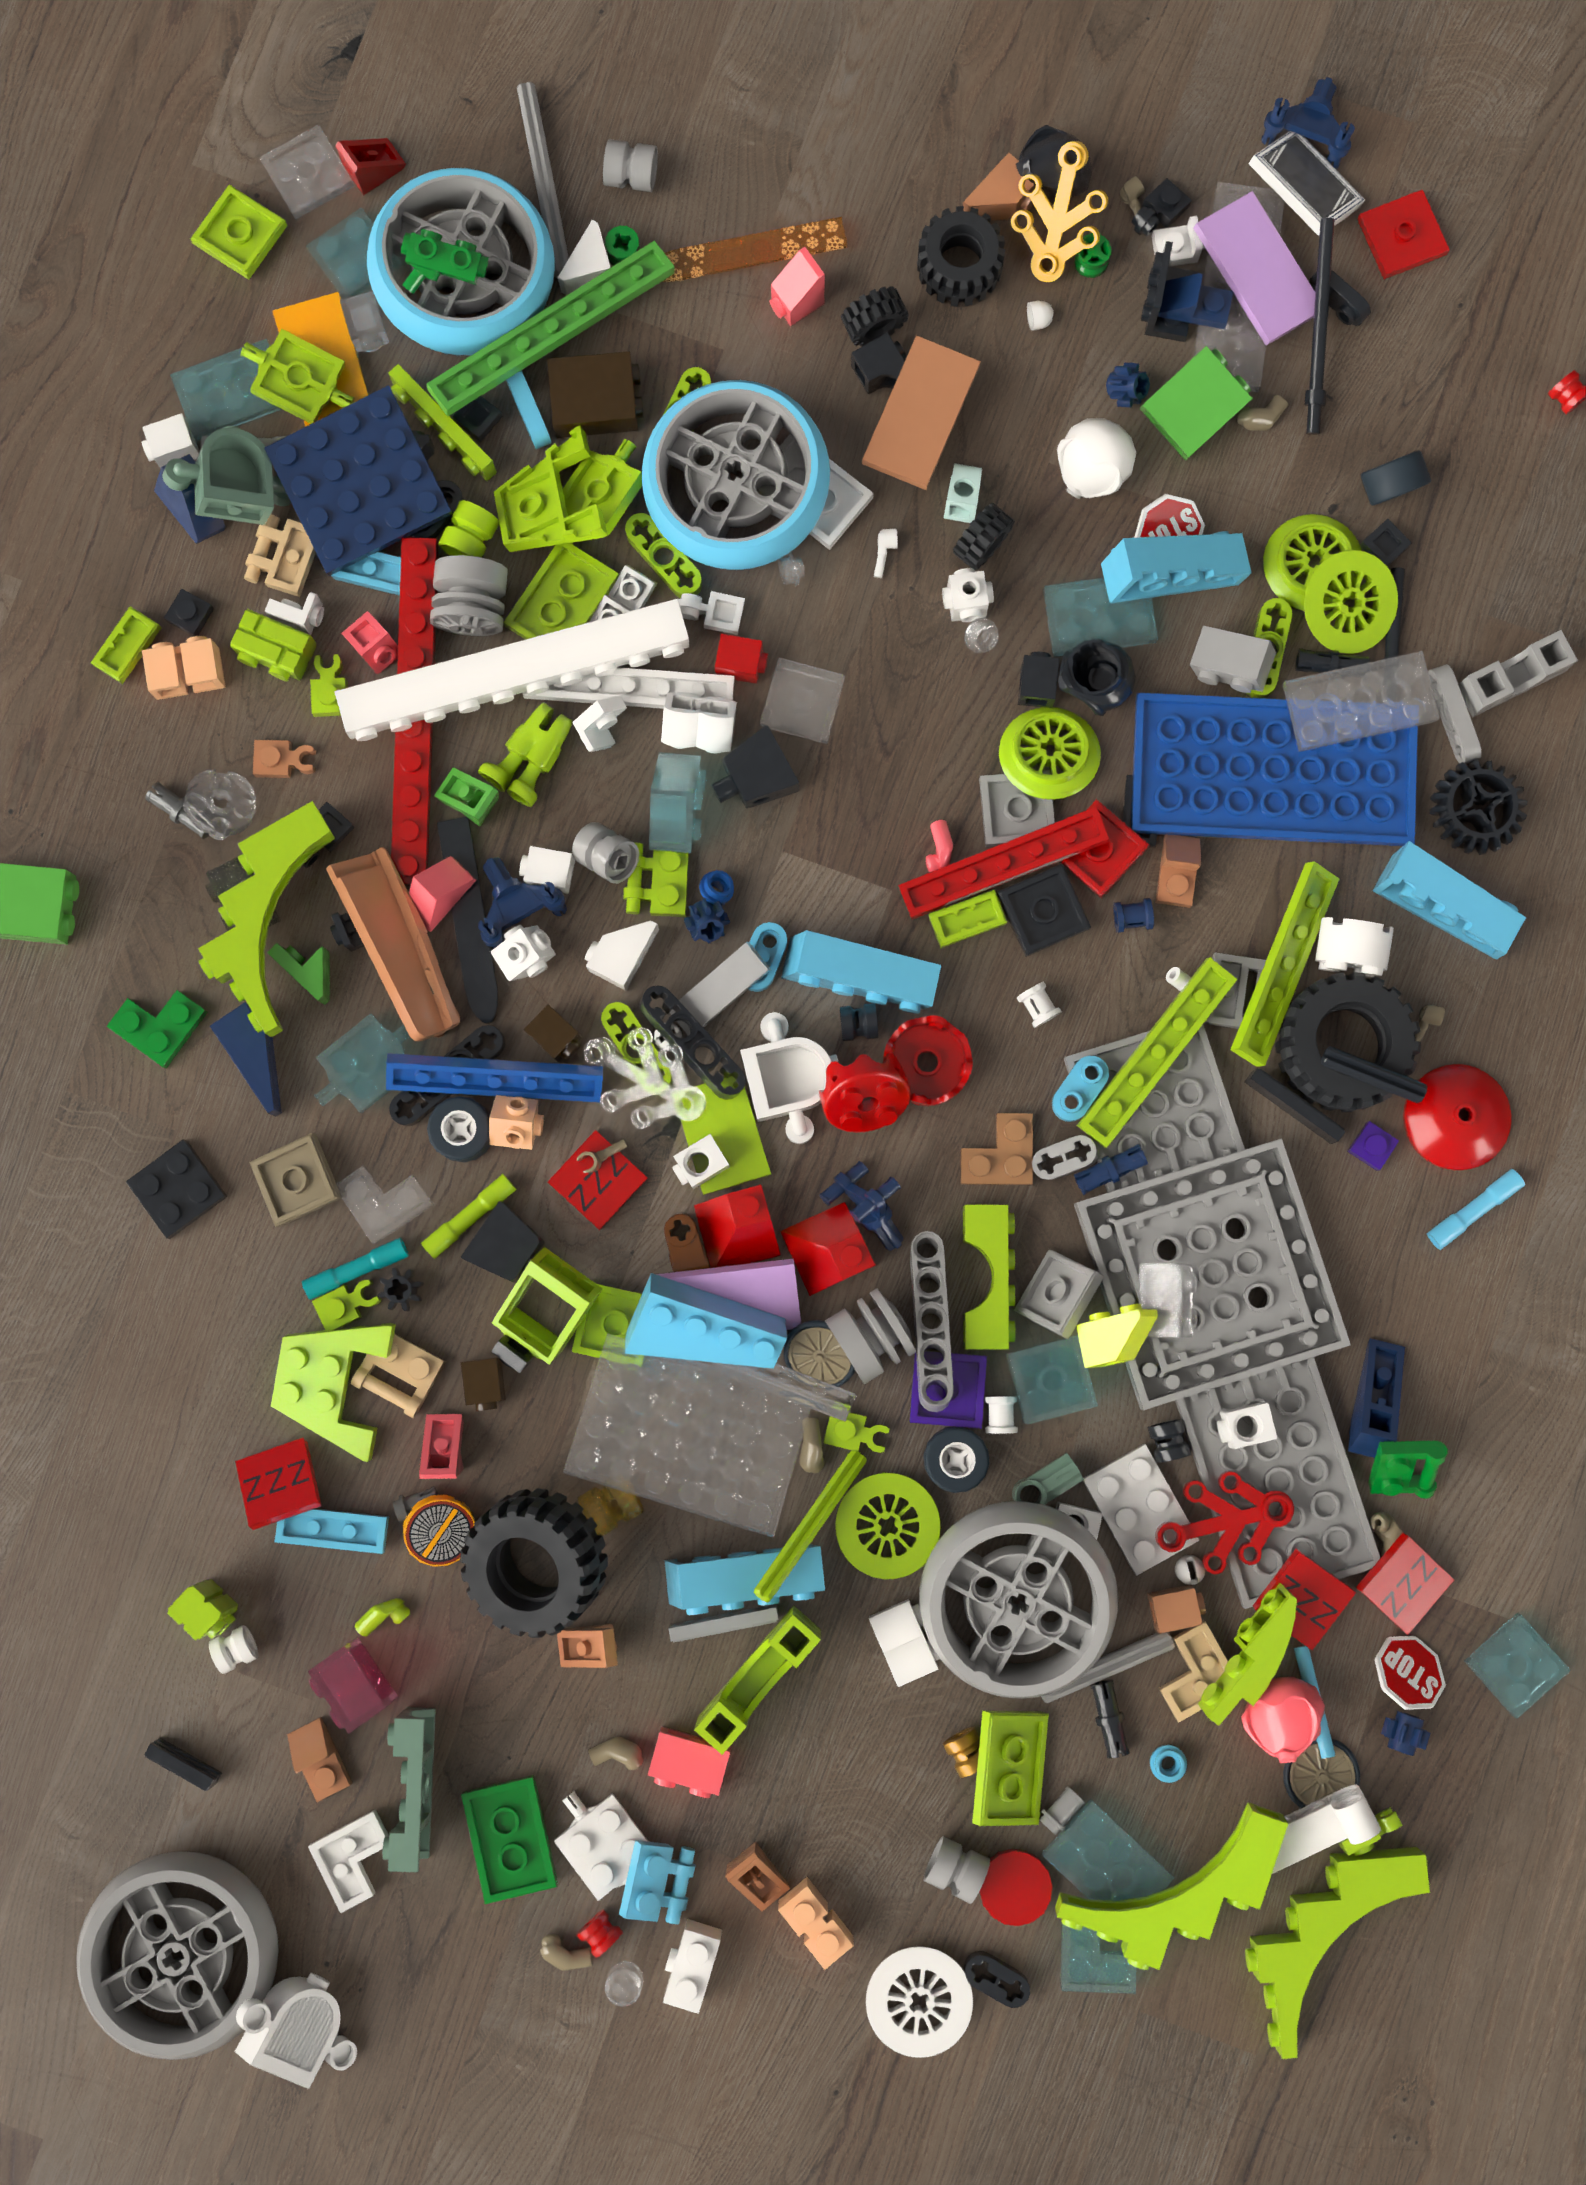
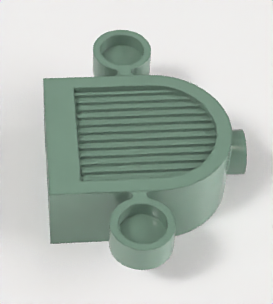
M225 426L211 433L206 438L195 464L175 458L166 464L163 471L165 484L173 490L182 491L187 489L191 483L194 484L195 515L265 525L274 509V504L278 506H288L291 504L278 475L272 476V463L264 449L265 445L257 437L241 430L237 426Z

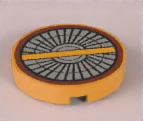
M446 1494L431 1495L418 1501L412 1507L408 1517L406 1516L403 1523L404 1543L409 1553L420 1563L433 1567L448 1566L460 1560L461 1549L465 1546L464 1539L468 1531L475 1526V1519L470 1508L465 1503H461L455 1500L454 1497Z

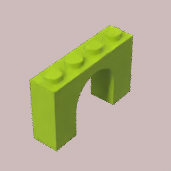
M793 1605L701 1712L694 1730L723 1755L747 1727L749 1717L778 1680L792 1666L797 1668L820 1642L821 1629Z

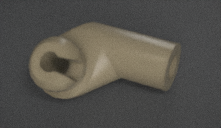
M1275 395L1265 408L1243 407L1237 414V422L1247 430L1267 431L1272 428L1288 407V402L1283 397Z
M806 1418L801 1422L803 1443L799 1462L805 1472L816 1474L822 1471L825 1465L824 1458L822 1457L820 1425L817 1418Z
M1378 1512L1370 1519L1371 1529L1383 1542L1380 1557H1382L1403 1531L1393 1517L1386 1512Z
M613 1737L588 1749L594 1766H598L613 1758L626 1765L627 1769L636 1770L644 1762L641 1748L636 1743L623 1737Z
M549 1934L542 1938L541 1944L543 1948L540 1949L542 1958L559 1970L567 1971L593 1966L590 1947L567 1950L561 1946V1939L556 1934Z

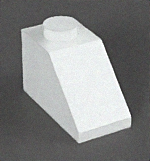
M650 920L605 934L601 937L599 943L593 941L585 956V960L588 961L586 967L589 972L627 991L659 931L657 923Z

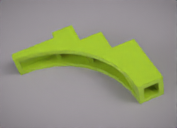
M313 801L238 843L243 853L238 856L241 865L248 875L255 873V875L218 896L223 904L222 907L218 908L222 918L228 927L232 925L236 927L198 948L203 956L198 962L209 979L215 977L222 984L233 979L234 981L229 986L238 1001L246 1000L252 1010L251 1013L247 1014L251 1024L258 1033L264 1031L269 1037H273L283 1031L272 1007L265 979L264 951L269 923L278 899L293 875L314 853L335 839Z
M1247 1802L1236 1829L1221 1850L1198 1872L1174 1887L1146 1897L1119 1901L1085 1899L1060 1892L1055 1906L1057 1917L1061 1918V1922L1072 1929L1082 1930L1083 1927L1097 1931L1096 1935L1112 1943H1117L1118 1939L1122 1940L1123 1956L1128 1958L1127 1962L1142 1970H1148L1149 1966L1160 1970L1174 1927L1177 1928V1932L1186 1938L1198 1940L1200 1936L1210 1940L1224 1897L1227 1898V1902L1236 1908L1248 1910L1249 1906L1260 1910L1288 1827V1822L1281 1813Z
M1419 1848L1374 1850L1359 1856H1355L1354 1853L1349 1856L1346 1853L1330 1854L1331 1866H1326L1325 1873L1328 1888L1333 1889V1892L1290 1895L1291 1907H1286L1285 1914L1287 1927L1289 1930H1293V1933L1250 1936L1251 1948L1245 1949L1248 1972H1253L1259 1983H1269V1985H1264L1265 2004L1267 2009H1272L1273 2023L1267 2024L1270 2046L1276 2048L1282 2059L1297 2058V2026L1303 1996L1314 1969L1329 1946L1351 1924L1375 1908L1403 1897L1430 1893L1426 1854Z

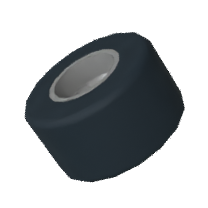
M1420 450L1361 474L1365 491L1372 506L1416 490L1431 482L1424 457Z

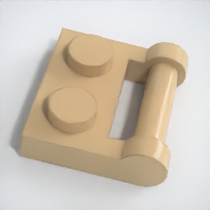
M394 1333L391 1355L384 1358L367 1354L361 1366L355 1372L350 1384L358 1389L366 1388L404 1409V1414L414 1418L446 1361ZM375 1365L416 1387L414 1395L411 1397L370 1375Z

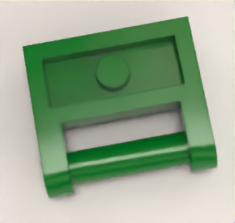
M1435 1440L1379 1442L1368 1480L1370 1494L1395 1496L1400 1493H1415L1423 1499L1431 1498L1437 1488L1435 1479L1439 1466L1445 1462L1448 1454L1446 1445ZM1417 1459H1425L1421 1475H1412Z

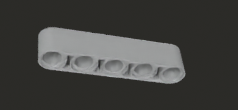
M924 1231L915 1236L910 1250L918 1394L920 1403L925 1409L931 1412H939L949 1405L953 1396L943 1241L939 1235L934 1232ZM922 1244H930L935 1248L936 1255L931 1258H924L920 1256L917 1248ZM923 1279H932L938 1284L939 1289L934 1293H926L922 1291L919 1283ZM926 1314H934L940 1319L941 1325L938 1328L929 1329L923 1325L921 1318ZM936 1349L941 1352L944 1360L940 1364L931 1365L924 1359V1353L927 1350ZM931 1385H939L945 1390L946 1397L941 1401H933L927 1396L926 1389Z

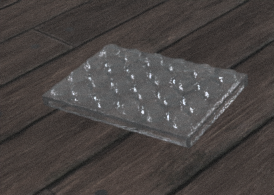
M607 1334L563 1473L773 1538L814 1397L694 1360L625 1354V1339Z

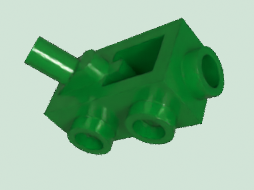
M421 229L420 235L406 232L402 242L401 254L406 255L405 262L413 266L414 269L402 286L414 294L425 278L437 282L440 274L476 285L478 277H485L489 257L476 252L477 246L466 241L456 239L455 245L442 242V235L433 231Z

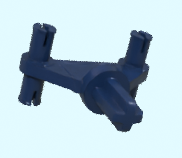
M1332 78L1319 79L1312 96L1306 98L1299 105L1289 107L1290 103L1285 99L1283 106H1281L1283 98H1278L1275 101L1273 110L1266 115L1264 121L1265 131L1261 138L1262 143L1266 144L1269 137L1268 145L1276 141L1278 133L1284 129L1328 145L1330 153L1326 160L1330 164L1333 161V167L1337 169L1342 157L1349 153L1351 148L1350 138L1355 127L1350 123L1348 130H1346L1348 122H1343L1339 125L1334 115H1332L1333 107L1331 101L1336 91V85L1332 83Z
M499 857L486 860L487 862L483 865V870L494 888L492 892L494 900L492 901L487 918H483L485 923L480 920L478 927L481 931L483 942L492 947V949H495L505 941L504 930L543 907L552 911L555 916H562L559 912L561 910L563 914L566 913L567 907L564 894L560 889L555 888L553 883L545 882L547 887L543 884L538 886L521 883L518 878L511 877L502 859Z
M860 1161L845 1174L842 1172L834 1177L835 1182L819 1194L822 1201L830 1206L832 1202L845 1193L857 1205L850 1211L852 1217L857 1222L862 1223L866 1230H873L886 1250L898 1249L902 1245L903 1236L891 1220L893 1212L885 1201L901 1189L899 1183L893 1177H890L876 1190L871 1188L869 1191L855 1185L857 1181L869 1173L868 1168Z

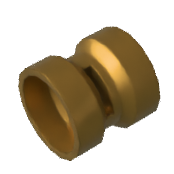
M975 1727L966 1728L954 1734L943 1743L947 1754L953 1756L956 1761L955 1769L960 1778L977 1772L978 1742L980 1737Z

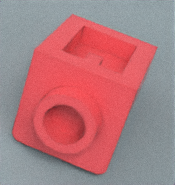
M368 611L341 633L376 674H380L398 658L397 643Z

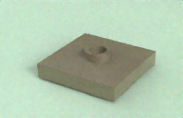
M310 1133L249 1162L275 1227H282L342 1199L315 1133Z

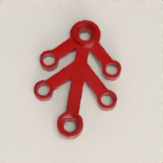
M1225 1471L1218 1479L1220 1489L1230 1494L1237 1493L1255 1505L1254 1507L1240 1510L1208 1491L1202 1482L1191 1480L1184 1485L1183 1494L1185 1498L1194 1503L1200 1502L1220 1514V1516L1182 1526L1175 1522H1164L1157 1528L1155 1539L1163 1550L1176 1552L1184 1547L1186 1540L1224 1530L1214 1550L1206 1553L1202 1561L1206 1571L1211 1574H1220L1225 1570L1226 1559L1245 1525L1260 1521L1250 1541L1241 1544L1237 1552L1240 1561L1247 1565H1255L1260 1561L1262 1556L1261 1550L1274 1527H1283L1291 1521L1294 1515V1504L1287 1494L1276 1490L1264 1494L1243 1482L1237 1473ZM1229 1475L1234 1476L1236 1479V1485L1232 1489H1227L1224 1485V1480ZM1197 1484L1201 1488V1494L1197 1498H1192L1189 1495V1488ZM1273 1502H1278L1281 1506V1511L1278 1515L1272 1516L1269 1512V1506ZM1169 1529L1174 1530L1176 1534L1175 1540L1171 1543H1166L1163 1539L1164 1532ZM1248 1547H1253L1256 1552L1252 1560L1244 1558V1550ZM1213 1556H1218L1221 1561L1220 1566L1214 1570L1210 1569L1208 1565L1209 1559Z

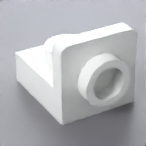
M1190 217L1188 224L1184 226L1153 230L1151 237L1154 254L1156 252H1163L1166 241L1173 242L1169 267L1198 262L1202 249H1205L1193 229L1196 223H1198V217Z
M309 592L303 609L299 604L288 599H282L281 602L269 599L265 613L273 620L311 635L314 626L318 627L323 619L324 607H322L323 603L318 595Z
M621 696L597 700L573 721L582 742L589 752L607 749L615 744V740L608 728L617 723L616 717L627 708Z

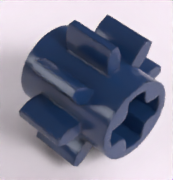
M1125 362L1123 366H1115V371L1109 374L1106 382V389L1110 399H1117V407L1131 408L1133 404H1141V399L1147 396L1150 388L1147 373L1139 371V363Z
M703 898L702 901L689 906L691 917L684 918V923L687 930H690L694 941L701 938L710 944L721 936H725L723 925L730 924L727 913L724 912L720 901L711 904L706 898Z
M1397 1711L1395 1719L1385 1718L1381 1734L1389 1738L1387 1747L1411 1756L1415 1755L1416 1748L1418 1747L1426 1750L1431 1733L1422 1729L1424 1719L1401 1711Z

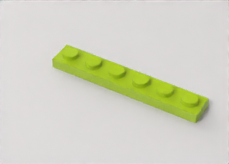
M1315 861L1305 863L1230 1049L1255 1066L1266 1065L1319 932L1321 919L1325 917L1339 881L1338 877Z
M1206 958L1076 1126L1101 1146L1107 1148L1238 979L1212 958Z

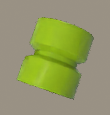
M460 500L451 518L454 526L446 527L438 542V546L450 556L465 555L482 558L486 551L483 541L493 538L499 526V520L486 509L472 502Z

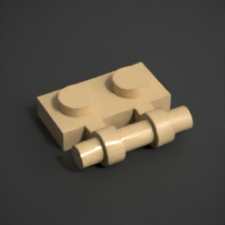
M270 514L266 524L258 526L256 532L258 540L253 554H248L245 562L248 568L244 579L251 583H257L261 572H267L268 574L264 582L267 587L300 597L316 551L302 523L287 518L283 531L277 530L280 518ZM271 543H277L278 546L273 560L266 558Z

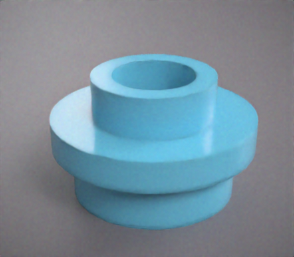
M1162 1745L1152 1753L1150 1768L1157 1779L1166 1783H1172L1181 1779L1185 1774L1187 1760L1184 1753L1178 1747ZM1165 1757H1172L1174 1759L1172 1768H1162L1161 1763Z

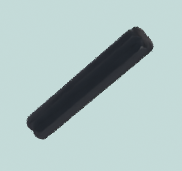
M1334 1047L1326 1048L1323 1053L1321 1064L1325 1067L1415 1103L1422 1102L1425 1097L1427 1085Z

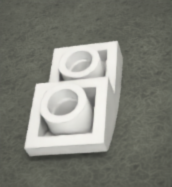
M625 565L609 595H604L590 622L643 608L658 583L631 566Z

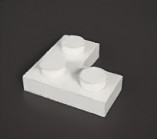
M376 1809L308 1846L340 1913L367 1900L376 1893L361 1863L362 1859L383 1849L385 1836L389 1837Z

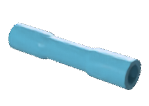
M1510 1169L1490 1184L1473 1201L1457 1213L1451 1214L1427 1233L1428 1238L1439 1250L1443 1249L1464 1233L1468 1226L1525 1186L1523 1178L1514 1169Z

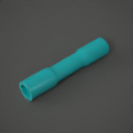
M399 1237L372 1249L368 1254L302 1280V1286L308 1299L312 1300L373 1270L382 1269L409 1257V1253L404 1241Z

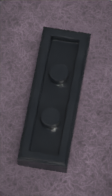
M1255 1069L1244 1081L1329 1144L1339 1142L1346 1132L1343 1127L1262 1069Z

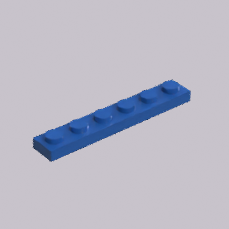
M387 1053L386 1090L601 1102L603 1066Z

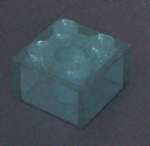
M1078 1335L1070 1336L1069 1339L1062 1338L1005 1353L1024 1424L1029 1425L1098 1406L1088 1368L1084 1367Z

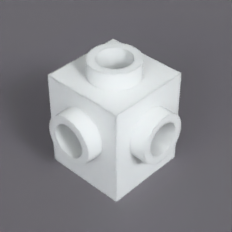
M973 568L955 571L954 575H949L947 587L942 588L944 608L950 609L952 622L960 620L962 622H973L986 617L989 603L994 602L992 582L985 581L984 571L975 572ZM974 591H975V593H973V594H970V595H969V594H966V592H974Z
M518 925L504 934L506 940L491 951L508 981L528 976L530 978L537 976L548 968L546 962L556 955L550 946L551 941L548 935L539 929L537 925L525 928L522 925Z

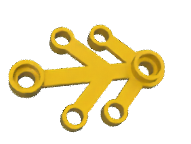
M1079 141L1068 142L1059 151L1058 161L1062 167L1054 207L1051 206L1041 188L1042 182L1039 176L1028 174L1022 177L1019 182L1020 192L1024 196L1030 197L1048 229L1046 243H1044L1033 226L1034 217L1030 211L1023 209L1014 213L1011 218V225L1015 231L1023 234L1034 254L1031 260V270L1034 276L1043 282L1057 280L1065 270L1066 260L1084 248L1090 249L1094 247L1100 239V233L1096 227L1086 226L1078 232L1076 239L1059 248L1063 232L1090 214L1103 211L1108 205L1107 194L1102 190H1094L1087 195L1084 202L1067 213L1076 172L1083 168L1088 161V150ZM1069 150H1073L1077 154V161L1074 164L1069 163L1066 159V154ZM1028 178L1035 181L1036 188L1033 192H1029L1025 188V182ZM1094 195H1099L1102 198L1103 203L1100 208H1095L1091 203ZM1020 214L1025 215L1028 219V224L1025 228L1020 227L1017 223V218ZM1085 231H1091L1094 235V241L1091 244L1083 240ZM1044 258H1049L1052 261L1053 267L1051 271H1046L1042 267Z

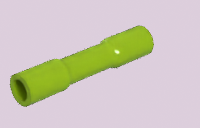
M504 1174L500 1175L480 1192L478 1197L450 1221L442 1224L422 1241V1246L434 1259L437 1258L457 1241L463 1232L488 1211L493 1210L499 1201L503 1202L517 1189Z

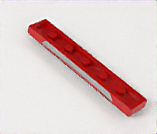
M1093 807L898 886L910 917L913 920L1109 842V836L1097 807Z

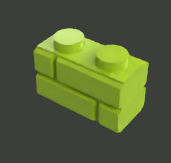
M247 609L239 623V628L231 640L230 647L238 654L237 660L245 665L256 668L259 663L270 668L268 673L278 679L288 681L289 677L300 681L308 666V661H310L316 649L317 643L307 633Z
M210 1579L189 1586L168 1608L167 1614L179 1625L184 1624L183 1629L194 1640L202 1639L206 1636L212 1640L218 1634L222 1635L237 1620L233 1614L238 1610V1604L228 1594L222 1595L223 1589Z

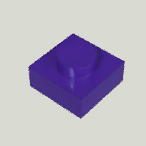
M1368 1121L1347 1152L1374 1170L1379 1171L1399 1140L1371 1121Z

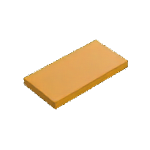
M339 292L273 310L278 332L282 328L345 361V367L337 381L338 390L354 397V402L369 395ZM330 401L323 408L318 420L342 409V407ZM304 421L305 427L310 425V423Z

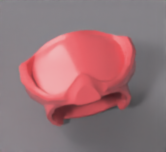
M1278 1677L1271 1680L1254 1706L1247 1702L1241 1719L1244 1730L1264 1751L1278 1758L1280 1763L1296 1762L1297 1758L1321 1734L1320 1723L1324 1715L1325 1705L1315 1686L1296 1677Z

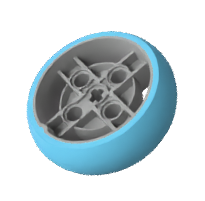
M447 168L431 171L414 178L399 188L385 203L373 224L369 237L367 269L370 284L379 305L389 320L402 333L434 351L452 355H473L543 311L554 280L555 257L553 245L544 220L529 199L517 188L487 172L468 168ZM452 208H466V210H464V209H455V210L444 211V212H441V213H439V214H437V215L431 217V218H430L429 220H427V221H425V220L422 219V218L428 216L429 214L435 213V212H437V211H441V210H445V209H452ZM504 222L517 232L527 246L530 255V270L513 263L511 248L503 232L500 230ZM421 229L441 234V241L455 245L456 239L476 245V252L489 257L485 277L489 274H497L500 278L488 280L485 277H478L476 285L441 274L437 282L425 278L418 287L422 296L418 303H415L398 286L393 276L392 257L395 254L403 259L406 258V255L401 254L402 242L406 232L420 235ZM473 230H480L483 232V234L480 236L470 235L469 232ZM409 265V266H410V272H412L413 269H414V267L411 266V265ZM443 288H450L454 290V292L449 295H443L439 293V291ZM495 303L502 305L501 308L485 315L455 318L457 314L466 315L483 311Z
M727 380L711 383L695 389L674 403L661 417L652 431L646 446L642 465V486L646 506L652 520L662 535L689 558L707 566L728 570H742L763 566L780 559L795 549L808 536L817 523L826 502L830 483V464L827 448L819 429L806 410L780 390L766 384L746 380ZM745 413L742 422L720 424L709 429L701 436L692 432L699 425L713 418L728 414ZM782 427L793 436L802 451L806 470L804 486L788 479L785 456L775 441ZM749 439H757L761 442L754 450H748L743 447L744 443ZM708 454L714 457L713 461L708 465L701 466L696 463L697 459L702 455ZM669 465L684 472L685 489L691 503L696 508L689 524L678 515L670 500L667 489ZM737 471H741L743 476L741 479L736 477L735 481L730 479L729 474L731 472L736 475ZM769 484L776 488L774 493L769 496H762L758 493V490L764 485ZM724 500L729 504L724 511L715 512L711 509L714 502ZM770 514L781 519L779 523L757 535L738 539L725 538L730 527L741 528L751 526L764 520Z

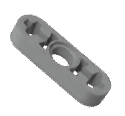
M1446 664L1430 669L1428 671L1429 687L1457 761L1467 764L1472 760H1479L1482 754L1480 742L1452 668Z

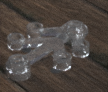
M637 1028L628 1035V1043L632 1049L638 1050L644 1069L615 1054L613 1043L605 1037H597L586 1043L583 1054L585 1060L591 1066L605 1065L639 1084L620 1091L611 1089L603 1093L600 1103L604 1110L614 1112L622 1108L626 1103L657 1094L669 1102L652 1108L640 1106L634 1109L630 1116L633 1126L638 1129H644L654 1121L676 1115L685 1121H691L703 1114L706 1106L704 1094L700 1089L689 1084L682 1063V1050L679 1046L669 1044L662 1047L658 1053L660 1063L670 1069L674 1083L673 1086L663 1080L651 1045L652 1035L646 1028ZM637 1033H640V1034L643 1035V1037H644V1044H643V1045H640V1044L636 1041V1034H637ZM593 1047L600 1051L599 1059L594 1057L592 1053ZM667 1050H671L674 1053L675 1059L673 1062L667 1059ZM609 1095H613L616 1098V1106H612L609 1103ZM683 1098L690 1100V1109L684 1107L682 1103ZM640 1111L647 1116L646 1123L639 1120L638 1114Z

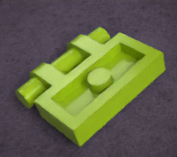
M635 843L639 850V861L631 876L628 877L627 887L623 891V899L627 900L626 913L640 914V902L644 901L651 902V916L686 917L689 845L654 844L653 858L643 857V844ZM642 870L652 871L651 889L641 888Z

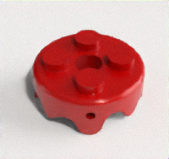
M935 1015L904 1022L889 1038L884 1050V1057L888 1053H892L897 1057L910 1085L911 1098L909 1103L919 1106L940 1105L954 1098L967 1083L973 1067L971 1049L966 1036L945 1018ZM922 1053L933 1054L937 1059V1067L931 1072L922 1071L917 1065L919 1055Z
M888 1053L883 1058L884 1063L876 1062L868 1055L862 1054L848 1066H842L837 1061H833L827 1066L826 1087L824 1090H819V1097L824 1115L830 1124L846 1132L860 1133L880 1129L893 1124L909 1105L911 1091L907 1076L894 1054ZM866 1097H873L867 1101H863V1099Z

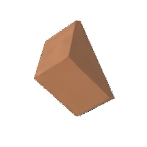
M756 1842L727 1864L725 1874L727 1880L761 1911L765 1910L791 1889Z

